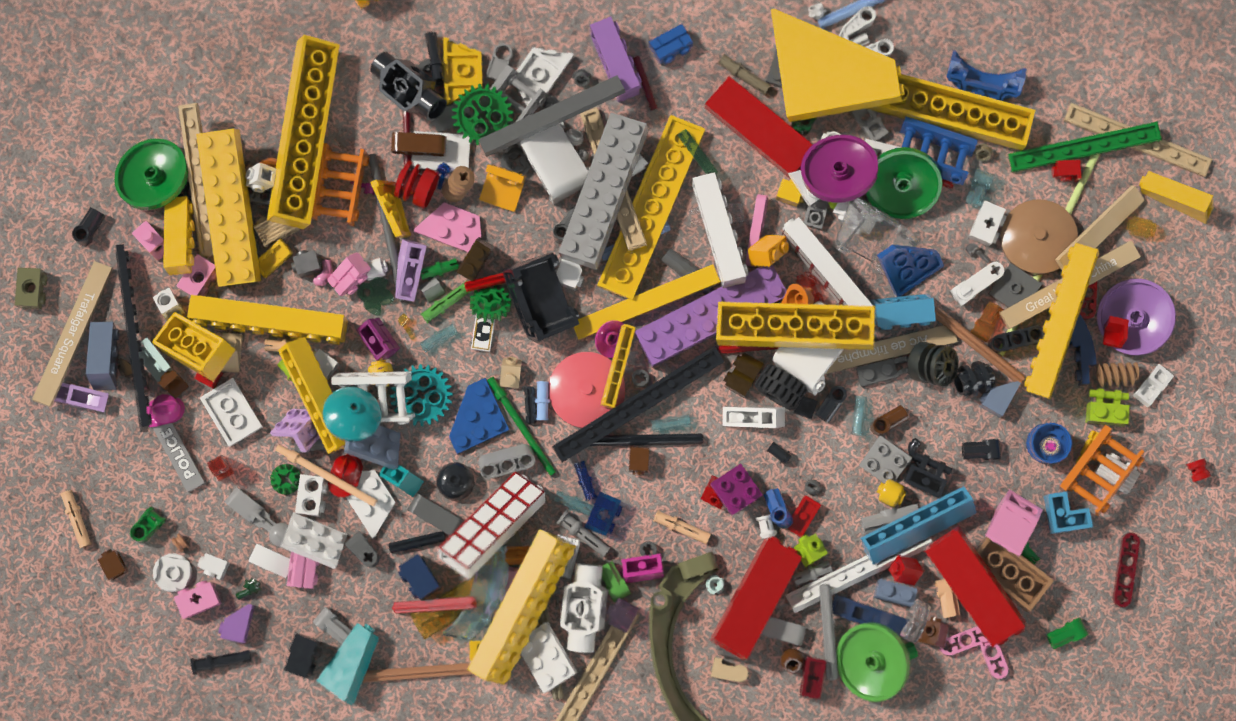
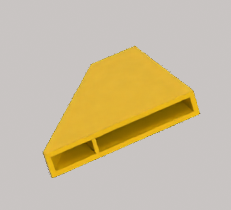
M771 9L785 109L789 122L902 102L901 95H905L903 84H899L898 77H902L900 65L896 66L894 59L786 13Z

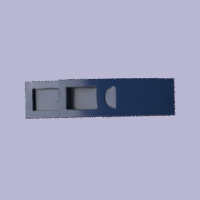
M1079 313L1069 348H1077V351H1074V361L1078 362V370H1075V381H1078V386H1087L1090 384L1089 367L1095 366L1097 362L1090 331Z
M835 594L832 603L834 615L859 624L869 622L882 624L893 630L899 637L904 639L906 637L911 622L910 619Z

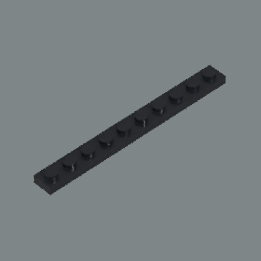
M124 244L116 245L115 254L140 433L148 432L149 425H152L151 413L147 414V407L150 406L149 396L144 393V388H147L146 377H142L141 370H144V360L139 357V352H142L141 340H137L136 334H139V324L134 321L137 310L136 304H132L131 298H134L133 286H129V280H132L131 269L127 268L126 262H129L128 250H124Z
M713 346L553 445L554 452L561 463L721 365L724 363L723 358L716 347Z

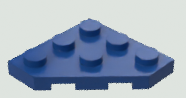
M891 245L877 255L893 293L897 297L902 296L944 267L941 256L935 249Z
M486 378L468 385L449 435L457 455L509 431Z

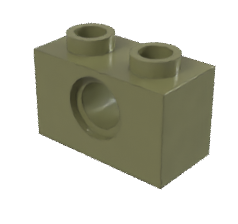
M18 267L14 304L16 307L42 309V304H45L46 294L43 293L44 285H47V274H45V271L40 268ZM35 284L34 292L29 293L28 287Z

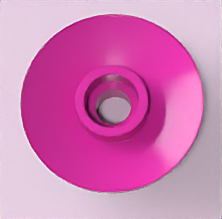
M612 320L599 328L595 337V345L601 355L613 358L620 329L624 323Z

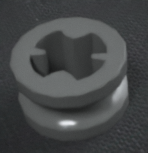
M642 369L636 370L632 375L633 384L637 387L647 385L649 381L648 373ZM641 373L644 374L645 382L637 383L635 376H639Z
M646 541L641 544L639 550L641 556H647L645 551L642 550L647 545H651V549L654 550L653 554H656L657 548L653 542Z

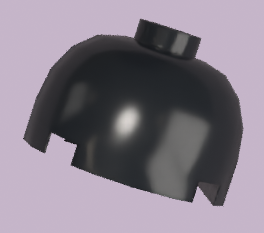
M451 462L444 465L438 472L436 485L440 494L446 499L456 501L469 496L473 491L475 480L471 469L465 464Z

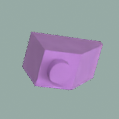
M248 604L225 618L219 627L220 638L246 643L255 605Z

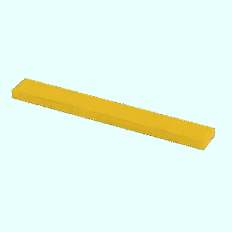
M714 264L636 295L633 300L626 299L578 319L579 325L574 326L578 340L596 334L599 328L608 321L617 320L623 323L721 283Z

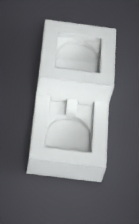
M1158 364L1133 396L1148 408L1160 392L1165 389L1174 375Z
M256 543L248 561L286 578L289 571L290 558Z

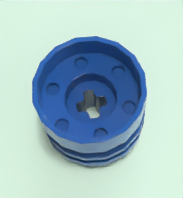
M1045 423L1037 425L1030 431L1027 436L1026 446L1028 453L1036 461L1045 464L1057 463L1065 459L1070 453L1072 440L1071 435L1062 425ZM1053 438L1057 440L1056 447L1059 444L1058 451H1055L1054 454L1046 453V450L1043 449L1045 439Z

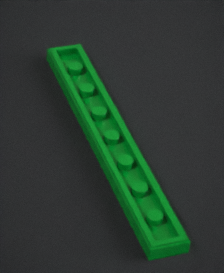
M1158 121L1009 153L1008 159L1011 172L1013 173L1055 164L1060 160H1075L1158 142L1162 138Z

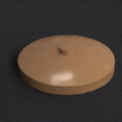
M1042 199L1029 200L1016 206L1007 215L1001 229V247L1008 261L1025 273L1046 275L1061 269L1055 259L1078 238V231L1070 213L1059 204Z

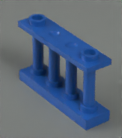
M905 116L899 132L905 134L902 147L909 148L912 137L923 140L920 151L926 154L928 153L930 143L941 146L938 160L935 162L940 169L942 179L963 185L969 173L963 170L967 155L972 156L978 140ZM949 149L959 152L955 167L944 164Z

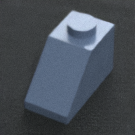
M1016 381L991 388L989 393L982 394L979 400L982 402L980 407L1001 418L1021 383Z

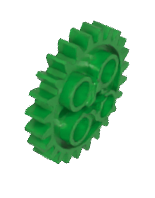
M479 84L478 89L475 90L474 86L471 85V92L464 89L466 95L462 96L459 94L458 96L461 101H454L458 108H452V111L457 112V115L452 116V118L457 119L458 122L454 123L453 126L460 127L457 133L464 132L463 139L467 136L470 137L469 143L475 139L476 145H479L478 139L509 126L507 121H513L512 118L508 117L509 114L513 113V111L508 110V107L512 104L505 103L508 96L502 98L503 91L501 90L496 93L495 86L492 90H489L488 84L485 86V89H482L481 84ZM482 96L489 97V106L482 107L479 99ZM473 100L482 111H487L486 117L492 124L493 129L488 127L483 118L478 119L479 112L472 104ZM466 107L474 109L475 114L472 118L464 116L463 111ZM495 111L501 114V120L497 123L492 122L490 119L491 113ZM479 122L483 123L486 127L485 132L482 134L475 131V125Z

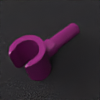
M371 183L361 184V188H364V194L375 195Z

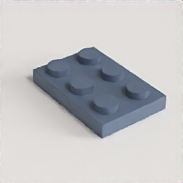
M379 425L376 432L367 439L354 442L345 441L344 452L394 470L398 467L400 433Z

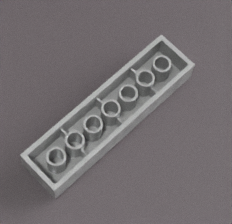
M610 113L558 252L561 259L595 270L598 269L648 134L647 123Z

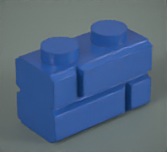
M683 24L649 41V47L659 64L672 62L676 55L689 53L693 46V42Z

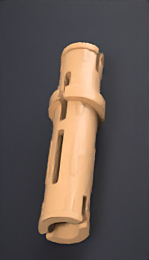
M68 490L61 493L60 495L66 508L65 513L70 518L80 545L79 547L84 548L91 545L92 543L79 511L81 508L80 505L77 506L73 491Z
M659 510L653 520L668 527L670 531L675 530L705 545L711 533L679 520L676 516L672 517Z

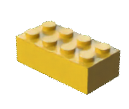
M173 312L151 342L167 356L211 381L215 380L236 351L223 338L176 312Z

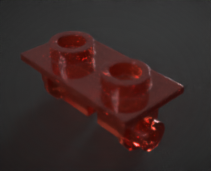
M804 272V274L796 276L797 284L813 289L814 304L817 301L824 302L821 292L817 290L816 285L818 282L814 274Z

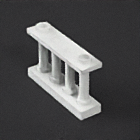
M411 371L337 373L331 377L332 385H339L340 388L357 385V387L367 391L369 384H375L378 387L381 422L407 424L415 417V413H406L404 386L412 379ZM387 384H394L396 386L399 413H388L385 387Z

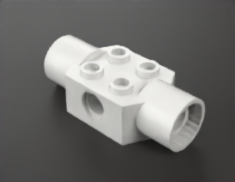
M576 563L574 583L564 587L560 626L569 632L567 650L593 653L596 632L604 629L608 590L601 585L603 566Z

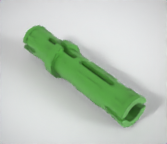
M463 283L441 300L433 302L434 305L420 314L428 324L439 314L443 315L446 309L470 292H466Z

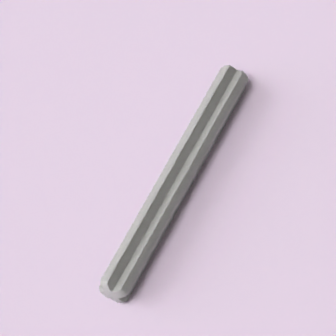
M822 584L819 586L826 678L827 680H835L838 678L831 585Z

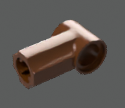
M899 405L872 421L870 425L871 432L876 436L885 434L909 420L908 413L902 405ZM876 422L884 424V431H879L876 428Z

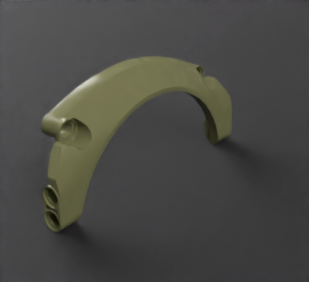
M713 551L671 567L659 585L661 591L654 593L651 597L649 637L653 666L662 695L676 721H708L692 706L681 689L673 664L672 640L676 620L687 598L702 581L719 570ZM657 595H662L665 598L664 605H655L654 598Z

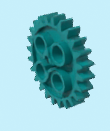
M419 364V368L416 370L412 365V379L404 386V390L406 388L413 389V395L405 397L406 413H415L413 411L414 406L422 404L423 411L415 413V417L412 419L413 425L416 426L417 422H420L421 426L424 427V423L427 421L431 426L432 419L438 423L437 416L445 417L442 411H449L446 404H452L448 397L453 396V393L447 392V390L451 389L452 386L445 385L449 380L448 378L441 379L444 373L440 372L437 375L436 367L430 371V365L423 369L422 364ZM422 378H429L430 383L428 386L422 387L420 386V380ZM433 386H436V389L429 391L424 395L425 399L422 400L421 398H418L415 401H413L410 405H407V402L419 396V391L425 393ZM391 387L395 394L390 395V397L396 399L391 405L398 406L396 387ZM432 394L440 396V400L437 403L430 402Z

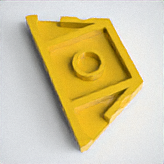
M443 37L444 91L446 105L459 100V94L465 96L464 89L471 92V85L474 86L475 90L478 89L479 84L482 86L481 51L470 49L461 43L458 45L449 41V38Z

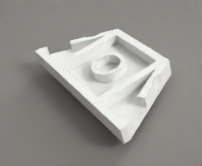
M532 48L517 70V79L536 93L541 88L548 94L573 59L574 54ZM517 88L527 106L532 99Z
M369 470L362 471L357 489L378 500L376 505L373 507L352 494L346 498L370 536L375 538L396 502L377 472Z

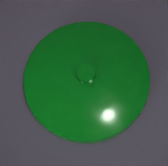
M148 139L132 146L122 156L115 170L114 183L119 196L128 205L140 210H154L169 204L181 193L188 179V169L185 154L176 144L166 139Z
M908 147L894 148L877 157L878 176L872 188L866 193L869 202L877 211L891 218L910 219L926 213L935 205L942 190V176L937 163L932 157L923 151Z

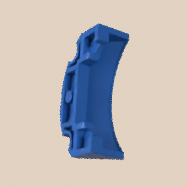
M953 50L946 77L959 90L1003 101L1020 96L1027 69L1023 68L1006 74L986 73L967 64L958 55L957 51Z

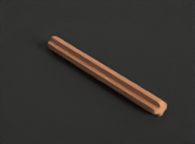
M935 307V319L1012 381L1022 383L1025 378L1022 373L941 308Z
M471 663L366 671L362 683L469 675L474 673L467 670Z

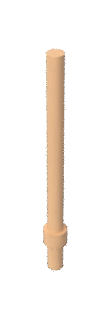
M280 444L276 447L275 451L287 457L288 461L294 464L298 463L373 507L376 505L378 500L301 457L300 453L294 450L291 451Z

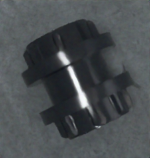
M975 361L971 364V368L968 365L959 367L954 378V384L960 395L973 398L977 396L978 391L981 394L989 393L995 384V375L989 364Z

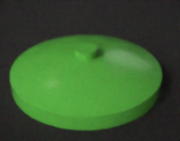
M862 623L848 630L838 644L836 659L839 675L846 687L856 696L868 701H883L895 696L905 686L910 672L909 655L901 638L890 628L878 623Z

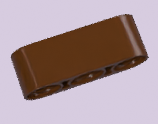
M393 132L391 153L444 157L446 156L447 136Z

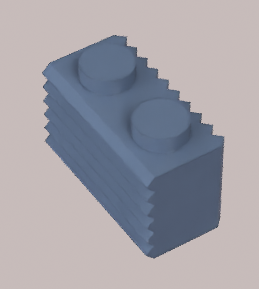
M879 579L876 583L873 598L911 608L914 606L917 588L890 582V580L886 581V579Z

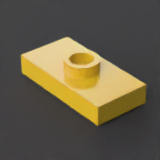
M279 239L258 258L260 274L264 278L270 276L294 254L282 239Z

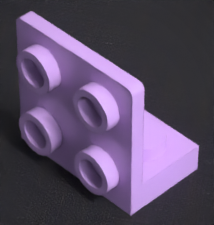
M307 409L289 410L286 416L270 432L272 436L293 437L301 452H307L320 438Z

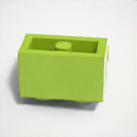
M1102 388L1089 390V397H1096V402L1091 401L1087 403L1085 423L1123 427L1128 425L1130 405L1120 404V401L1128 400L1129 393H1124L1121 390L1104 391ZM1103 399H1113V403H1103Z

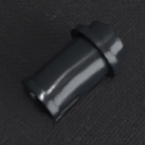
M773 442L767 449V452L776 457L780 464H786L792 457L789 454L790 451H785L776 442Z

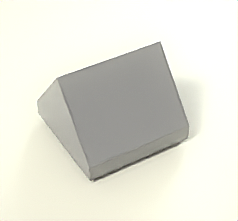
M436 277L419 286L429 303L445 293Z

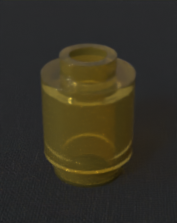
M1133 216L1132 219L1128 220L1126 229L1129 230L1130 235L1148 239L1149 237H1154L1157 224L1152 220Z

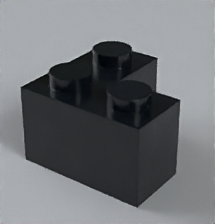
M295 633L288 651L291 653L284 671L308 679V676H312L316 668L314 661L317 657L320 658L323 651L322 642L306 635Z

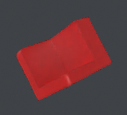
M1109 316L1104 324L1103 345L1121 349L1128 338L1129 320Z

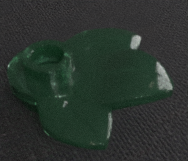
M382 277L374 278L370 283L361 284L357 290L358 297L364 301L365 309L371 314L378 316L381 314V305L390 304L395 300L392 292L386 289L388 280ZM366 288L370 290V295L368 296L364 294Z

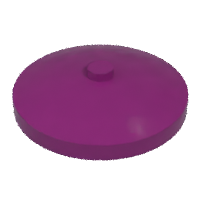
M833 135L819 140L807 150L801 163L802 179L808 191L821 200L833 203L848 202L863 196L874 185L879 171L878 159L873 148L864 140L851 135Z

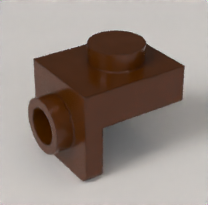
M174 370L165 372L160 378L159 384L175 399L189 388V385Z

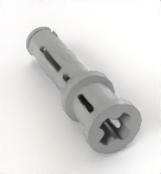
M566 510L556 524L563 526L569 531L570 535H576L604 557L610 547L581 526V521L575 520Z

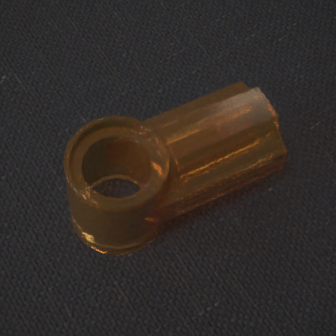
M989 301L981 317L977 319L974 324L975 326L970 332L987 343L1000 317L999 312L1004 309Z

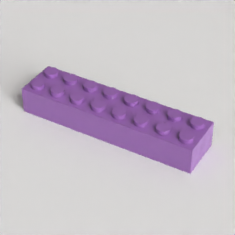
M773 265L770 267L761 266L748 273L745 283L726 288L720 287L636 330L634 335L653 368L717 334L718 302L780 303L786 294V289Z

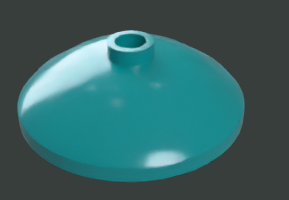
M345 387L336 390L327 398L323 407V420L327 429L336 437L345 441H361L372 436L378 429L381 422V408L375 397L366 390L357 387ZM354 406L357 410H352L351 407Z

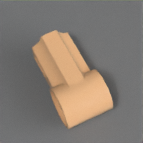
M945 579L936 580L935 587H938L937 596L940 598L943 618L960 615L958 599Z

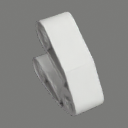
M868 6L863 7L842 27L839 36L849 40L850 37L870 27L876 17L875 10ZM868 14L871 19L868 21L864 20L862 15ZM865 33L849 40L861 46L870 43ZM882 39L866 46V48L890 57L894 50V45L890 40ZM882 46L887 47L888 50H889V52H888V53H883V52H881V51H880V47H882Z

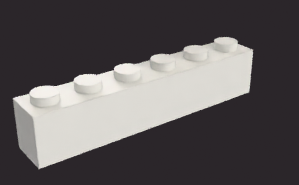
M715 172L694 177L692 180L693 190L722 287L726 288L745 283L748 270L746 264L743 265L741 261L743 253L741 247H737L736 241H738L736 230H732L730 225L733 221L730 212L727 213L725 208L727 206L725 195L722 196L720 192L722 189L721 180L716 178Z

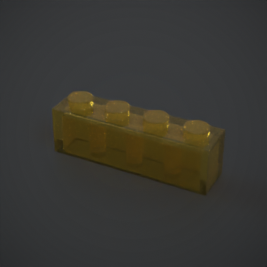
M477 574L436 598L475 597L477 600L475 608L413 612L410 614L424 640L491 600L488 591Z

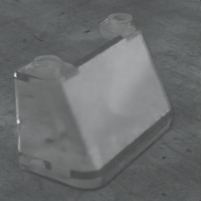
M857 198L848 204L835 243L837 244L836 249L841 253L854 252L876 266L874 269L884 275V270L877 257L879 253L891 245L915 247L920 240L899 220Z

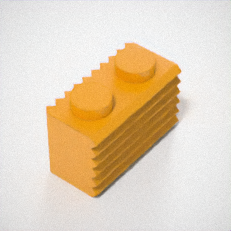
M765 235L754 245L748 248L750 265L770 267L788 253L789 244L786 236Z

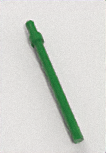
M492 376L487 381L494 390L495 397L498 401L502 402L548 474L552 476L556 473V470L507 398L508 394L504 388H501L494 376Z

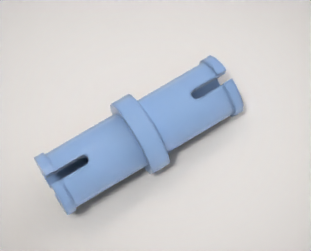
M547 381L537 382V399H535V403H537L536 420H549L548 403H550V399H548L549 382Z

